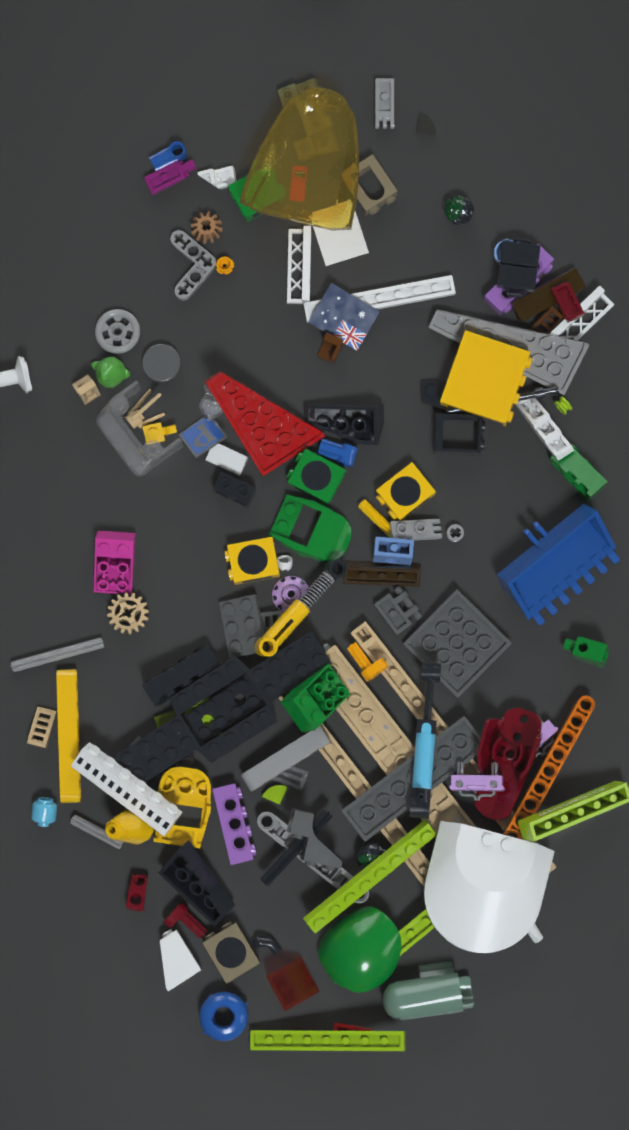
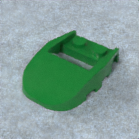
M286 494L269 537L275 538L283 546L304 558L308 557L326 563L329 560L340 559L345 554L352 537V528L343 516L328 507L312 500ZM303 505L322 512L307 547L289 540Z

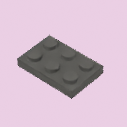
M254 594L219 602L229 659L235 656L239 658L257 654L254 648L255 642L264 635L257 595ZM266 642L262 646L265 652L268 651Z

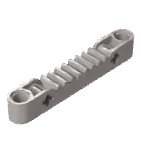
M263 812L259 815L257 819L259 828L285 849H288L297 838L291 837V833L287 832L288 825L271 812ZM266 816L271 817L273 820L270 827L262 825V819ZM300 852L296 857H297L299 860H301L303 863H305V861H303L302 859H300V855H301V852ZM316 864V867L307 865L336 889L342 887L341 883L345 878L347 880L343 885L353 878L342 867L341 869L335 868V871L324 869V865ZM369 891L365 893L364 898L357 899L355 903H364L369 897Z

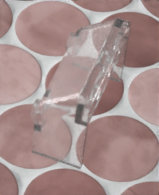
M136 380L107 403L97 415L96 424L134 475L142 476L182 448L183 443L178 438L165 449L157 441H149L142 446L121 418V415L129 407L127 399L141 390Z

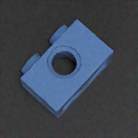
M375 537L373 562L411 565L414 540Z

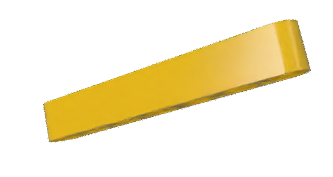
M57 670L61 803L81 802L80 773L71 765L80 753L77 670Z

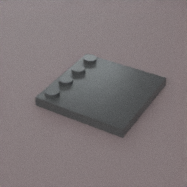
M457 589L403 644L421 662L441 663L440 681L459 698L512 643Z

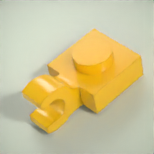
M161 422L142 426L147 445L165 441L164 435L177 433L175 424L162 427Z

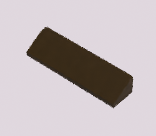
M574 267L535 289V292H528L522 298H517L510 302L516 319L524 322L557 304L551 293V288L568 281L574 294L586 288L577 269Z
M344 561L347 565V573L344 576L343 584L420 587L421 564L419 563L402 565L366 561Z

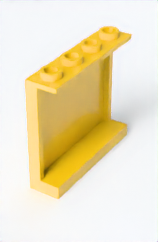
M465 330L443 391L440 405L445 407L451 406L502 423L506 427L507 422L511 423L514 412L511 411L513 404L517 405L520 398L518 393L519 387H523L527 377L524 376L526 368L530 369L533 358H530V351Z

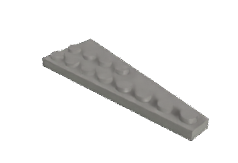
M442 310L435 312L428 327L458 343H461L466 330L530 351V358H533L530 369L526 368L524 376L548 388L558 386L559 393L565 395L590 345L576 340Z

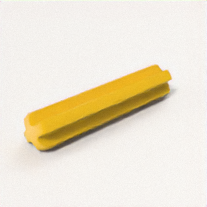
M363 500L358 505L359 509L391 538L389 522L367 500Z

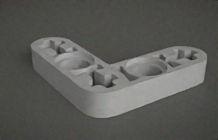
M177 230L172 233L170 238L173 247L194 263L193 267L180 280L174 290L176 297L181 301H185L195 293L215 270L216 260L213 255L185 232ZM176 236H183L182 240L187 244L184 250L182 249L184 245L181 242L175 243ZM196 247L199 253L196 256H191L188 254L189 248ZM202 253H204L203 258L206 261L211 260V267H204V261L199 259ZM199 273L201 279L198 282H193L190 280L191 274ZM187 280L188 283H189L191 286H193V288H191V287L189 286V287L186 289L187 295H185V294L179 295V294H180L179 289H180V288H181V289H185V287L187 286V283H186L185 281Z

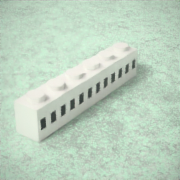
M90 742L80 751L71 767L163 836L170 831L182 814V811L176 805L168 802L160 793L155 792L144 781L139 780L128 769L123 768L112 757L107 756Z

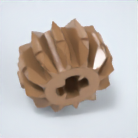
M209 211L206 213V216L200 212V219L197 217L193 218L195 223L191 224V228L194 229L191 232L192 236H196V241H200L203 238V244L207 243V239L214 243L213 237L219 239L220 235L218 233L223 231V228L220 227L222 222L217 220L216 214L211 217ZM206 225L207 227V225H210V230L206 229L204 231L203 226Z

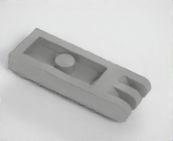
M375 78V129H379V121H383V129H387V121H390V129H394V78Z
M440 519L391 521L389 523L391 538L414 541L442 539V533H434L442 531L441 526H434L441 523Z

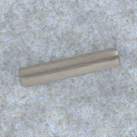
M74 815L70 821L72 825L117 849H121L124 844L122 841L110 839L104 829L78 815Z

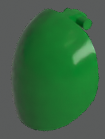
M370 906L360 907L340 918L325 933L319 943L318 957L325 968V972L329 975V979L334 984L337 983L341 988L345 987L352 992H368L385 982L394 972L402 949L400 933L390 918L379 909Z

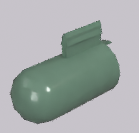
M452 960L419 965L420 978L396 981L389 984L384 991L382 1003L390 1017L394 1020L402 1021L463 1012V1009L473 1008L475 1005L470 977H458V973H454Z

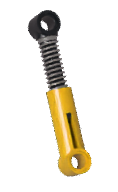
M340 559L326 562L322 575H319L317 580L313 582L311 588L306 590L302 598L296 599L262 638L255 642L254 648L258 655L269 657L277 652L278 647L310 612L309 607H312L311 604H314V601L317 602L316 599L321 597L320 594H323V591L325 592V589H328L327 586L330 587L329 584L345 576L347 573L346 563ZM334 564H336L339 568L337 574L333 573L332 566ZM264 642H268L270 646L267 652L262 648Z

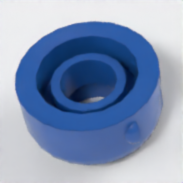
M222 991L209 995L202 1004L199 1013L200 1025L203 1029L202 1033L217 1041H230L237 1038L243 1033L248 1023V1002H244L238 995L231 992ZM220 1007H227L233 1013V1020L227 1026H221L215 1020V1012Z

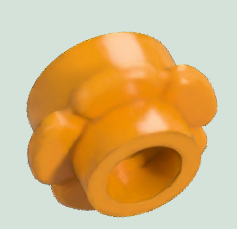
M227 256L221 257L216 261L217 272L220 274L225 273L226 275L230 274L232 268H234V262Z

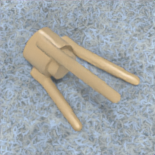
M148 389L137 404L128 412L125 418L134 429L137 426L141 429L142 426L165 416V413H161L142 421L145 418L142 413L161 397V393H158L138 410L152 392L151 389Z

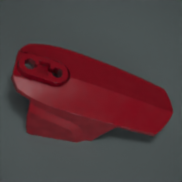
M517 707L507 710L502 719L490 718L485 722L477 752L480 775H491V763L494 762L495 775V762L498 763V775L503 776V787H505L504 791H496L491 797H481L480 800H475V807L489 820H500L509 817L530 768L534 763L543 733H541L542 721L536 713ZM522 717L528 718L526 723L521 722ZM520 734L521 740L515 741V736ZM478 791L476 797L480 794H491L493 791Z

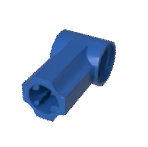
M176 141L170 144L168 148L149 158L155 170L158 171L176 161H185L187 151L183 143ZM176 149L183 150L178 156L173 154Z
M322 439L318 455L335 460L343 466L353 467L358 448Z

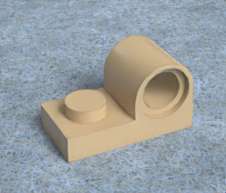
M89 375L72 384L85 405L101 395Z

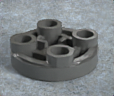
M157 344L145 352L142 365L145 374L150 380L163 383L176 378L181 362L174 348L166 344Z

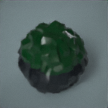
M459 195L446 201L444 211L447 219L454 225H465L470 222V218L472 219L474 206L468 197Z
M364 843L356 855L359 866L364 869L382 855L385 849L380 843Z

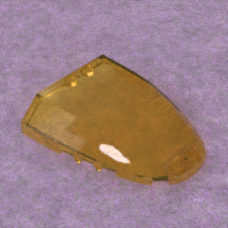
M310 88L304 90L303 93L296 97H292L287 102L259 147L242 191L241 204L260 214L331 231L351 230L358 193L359 147L355 115L343 96L325 88Z

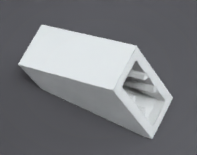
M172 929L162 934L163 939L160 940L167 991H170L202 970L178 930L173 932Z

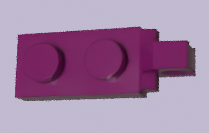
M193 159L186 163L176 161L144 177V180L152 195H155L185 180L190 176L189 172L197 168Z

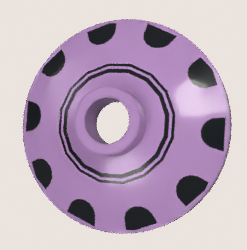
M284 577L273 588V602L280 611L285 612L296 599L302 598V595L306 593L309 587L299 577ZM289 591L295 592V596L292 598L288 597L287 594Z

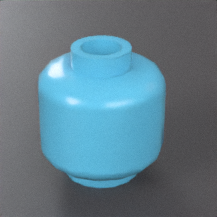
M39 797L37 801L33 802L32 820L41 827H48L50 823L56 821L57 804L53 802L52 798Z

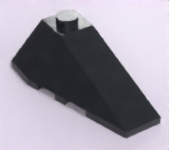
M384 404L304 405L305 422L313 427L334 433L341 438H347L357 444H379L384 425Z

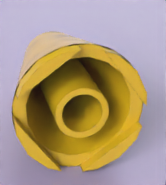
M127 808L111 819L105 827L106 834L110 839L135 845L149 840L154 828Z

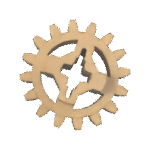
M126 592L123 598L117 595L118 601L112 599L113 607L108 606V609L112 611V613L107 614V617L112 618L109 622L110 625L116 624L114 627L116 631L121 628V634L128 630L129 635H132V630L134 629L138 633L139 626L145 627L142 622L149 620L145 616V614L149 613V610L144 609L147 606L146 602L141 604L142 597L140 596L135 599V593L129 597ZM126 601H132L136 604L131 606L128 605ZM120 605V612L116 615V609ZM127 609L133 611L130 618L123 616L126 614L125 610ZM141 611L140 619L136 622V616ZM120 622H128L131 626H124Z

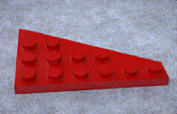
M221 371L204 381L262 476H265L325 437L322 431Z

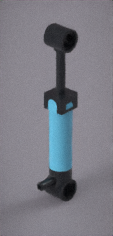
M422 662L420 681L426 682L424 716L423 719H417L409 817L429 819L437 725L436 720H431L434 683H440L441 663Z

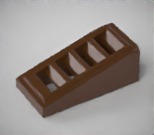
M551 306L528 330L533 331L536 329L540 333H545L538 326L541 323L548 330L545 334H550L565 318L554 306ZM551 313L559 319L557 323L549 316ZM546 318L554 325L552 328L544 321Z

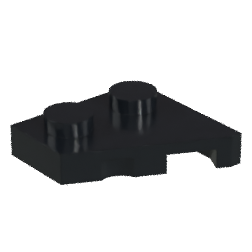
M447 381L421 382L422 403L434 406L441 411H446L445 408L447 407L440 405V400Z

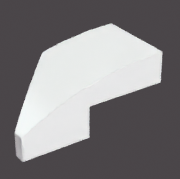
M233 166L197 172L200 177L218 189L228 188L230 184L237 181Z

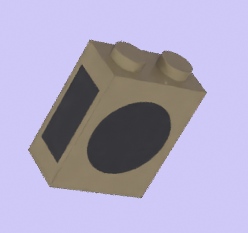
M232 922L222 926L223 931L215 934V932H212L204 937L206 941L203 942L204 947L226 984L260 964L237 923L232 924Z

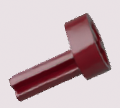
M181 902L163 922L171 928L180 920L201 939L208 930L187 911L189 908Z

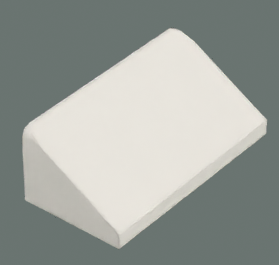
M218 443L209 450L206 461L240 476L248 461V457Z

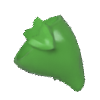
M106 357L101 361L91 364L96 371L98 382L105 388H114L124 379L130 377V372L115 357Z

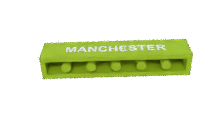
M613 781L519 820L518 825L523 840L535 842L628 803L629 788L627 782Z

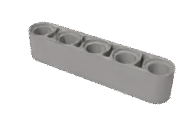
M320 725L315 731L308 732L249 769L241 777L250 792H252L331 741Z

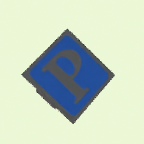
M210 413L178 434L195 458H198L227 438V435Z

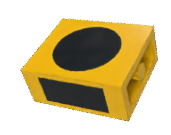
M411 462L376 490V499L382 506L384 504L389 509L387 513L393 520L402 521L436 494V491L413 462Z
M273 537L227 545L228 550L224 551L226 562L231 564L228 574L230 581L234 580L235 585L280 577Z

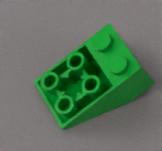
M327 664L294 688L280 703L301 732L315 731L351 693L331 665Z

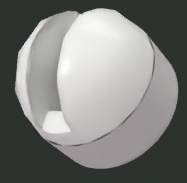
M289 555L279 556L277 558L278 568L281 571L286 569L289 571L293 564L292 557Z

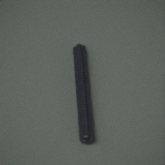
M324 809L313 821V832L315 835L333 817L327 809ZM304 836L303 839H296L261 877L260 880L266 886H269L301 852Z

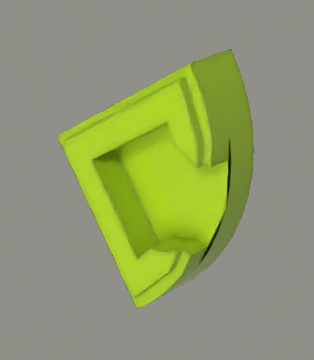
M283 785L270 787L264 792L262 797L280 805L288 787Z

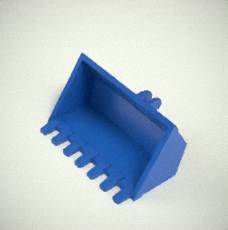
M582 504L548 533L545 532L538 522H533L534 529L542 537L537 541L530 530L525 529L523 533L533 545L497 574L501 587L521 609L524 616L528 620L533 618L539 626L545 623L544 618L539 613L544 607L551 615L557 613L558 610L552 604V600L558 597L564 605L570 602V599L563 592L569 586L576 595L583 591L576 582L580 577H583L589 585L595 581L589 572L591 568L595 566L601 574L607 572L606 566L601 561L603 558L608 556L613 564L620 561V558L613 551L616 549V546L598 511L585 504Z

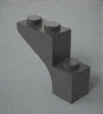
M292 808L287 832L291 833L293 838L303 839V836L305 837L300 859L305 861L304 864L316 867V864L324 865V869L335 871V868L341 869L342 861L321 843L313 832L314 814Z

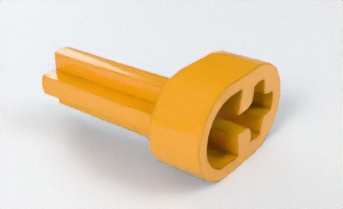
M356 642L347 648L361 668V675L366 682L372 680L388 668V664L383 658L371 664Z

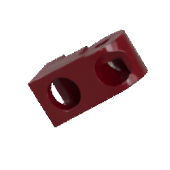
M133 873L126 903L127 910L144 912L149 876Z

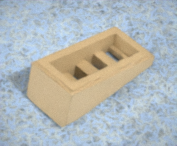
M37 707L27 744L47 749L57 711ZM40 713L51 715L50 719L40 717ZM38 720L47 722L48 726L38 724ZM36 728L46 730V733L36 732ZM34 735L44 737V740H36Z

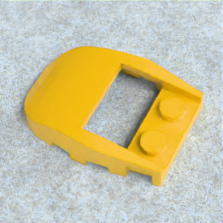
M186 767L171 768L161 778L158 793L172 804L202 808L200 828L173 825L165 836L155 830L154 842L183 846L189 840L194 848H200L211 810L210 781L206 774L198 769Z

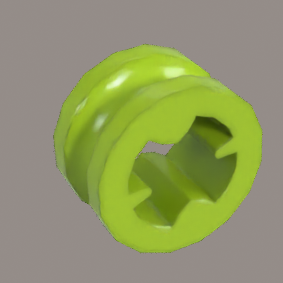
M561 396L560 400L555 401L554 404L563 415H566L567 410L571 411L572 407Z

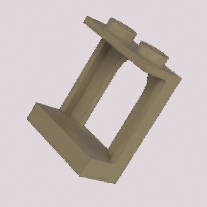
M373 154L341 174V180L345 185H348L364 209L365 216L377 213L382 205H389L396 200L398 191ZM370 169L384 188V195L378 200L370 199L356 180V178Z

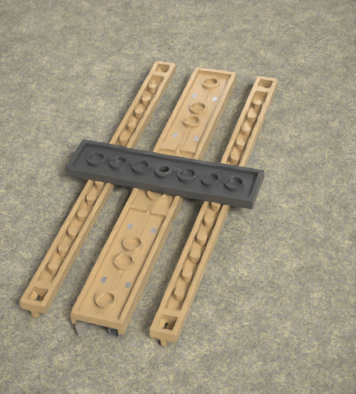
M365 621L350 634L373 663L381 658L385 660L388 668L381 674L416 719H423L425 697ZM324 644L325 653L332 662L331 667L351 693L337 707L336 711L387 776L371 787L323 723L321 727L331 742L319 749V752L356 798L341 812L364 842L381 831L393 846L407 834L396 818L410 808L415 747L336 645L331 647L328 644ZM282 695L279 697V700L282 701L286 696ZM432 707L431 720H436L437 725L429 819H420L421 821L426 820L437 836L440 821L476 827L442 782L457 771L458 762H460V775L461 762L464 763V775H480L478 765L473 758L477 756L481 736L465 716L448 728ZM513 810L509 817L495 820L503 831L514 814ZM518 817L515 820L517 826H519L518 821L520 820ZM419 849L404 862L424 887L430 862ZM553 862L551 864L550 872L556 868Z

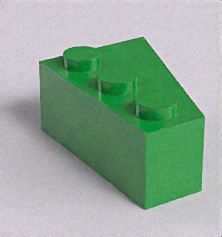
M572 444L573 452L559 461L552 455L549 461L586 502H589L606 486L608 481L593 468L586 458L584 459L579 454V450Z

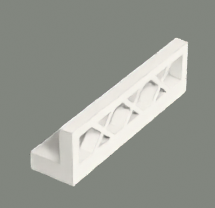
M304 226L303 229H289L287 304L310 302L311 226ZM292 234H303V241L298 246L292 241ZM297 250L303 255V259L298 264L292 259V255ZM296 269L302 273V278L298 282L291 277V274ZM296 287L302 292V299H291V292Z
M599 286L580 304L584 313H593V320L590 323H582V317L569 323L564 319L549 335L578 341L614 306V303L604 295L605 290ZM600 298L608 305L604 310H595V303ZM571 326H579V334L577 336H569V328Z

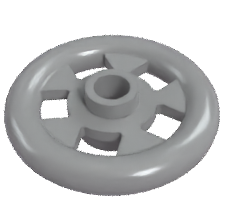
M113 309L104 313L97 321L95 337L98 344L104 350L115 354L124 353L132 349L138 342L140 326L135 316L130 312L122 309ZM113 318L115 322L108 326L106 321ZM122 318L129 321L127 326L120 322ZM116 329L121 330V333L119 335H116L114 333ZM108 331L110 338L104 339L102 332ZM127 331L133 332L131 339L125 338ZM113 341H122V346H113Z

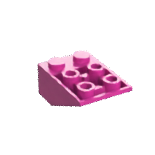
M97 532L95 537L94 592L125 594L127 592L128 595H132L136 533Z

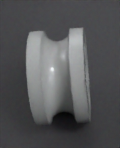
M457 524L451 525L446 531L447 538L452 542L460 541L464 536L463 528ZM459 529L460 532L458 534H460V537L455 536L452 538L450 530Z

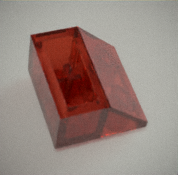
M301 957L266 976L284 1011L289 1010L319 992Z

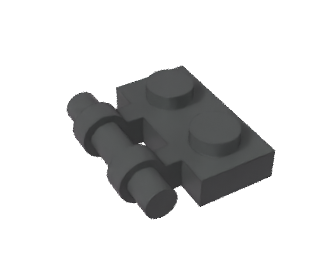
M401 586L394 590L398 597L393 599L389 593L374 604L396 636L412 625L408 619L410 616L413 615L416 621L423 617L419 612V607L412 603L409 599V594L407 591L404 592ZM400 602H403L408 609L405 613L398 605Z

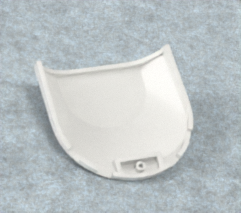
M440 821L424 885V902L430 921L448 942L469 952L493 953L514 945L530 931L538 917L555 851L537 843L477 827Z

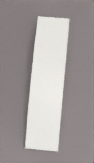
M536 398L518 401L517 408L557 461L574 451L572 445L562 435L561 430L551 420L549 413Z

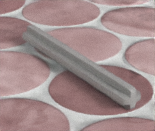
M97 638L11 662V668L13 672L94 651L104 648V642L102 638Z

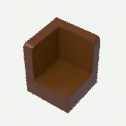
M326 333L318 357L335 364L343 347L344 340Z

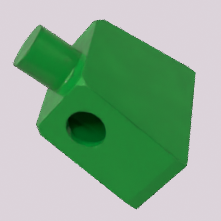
M578 636L576 641L566 638L563 649L572 652L575 659L604 668L610 651L607 644ZM582 648H588L585 652H581Z

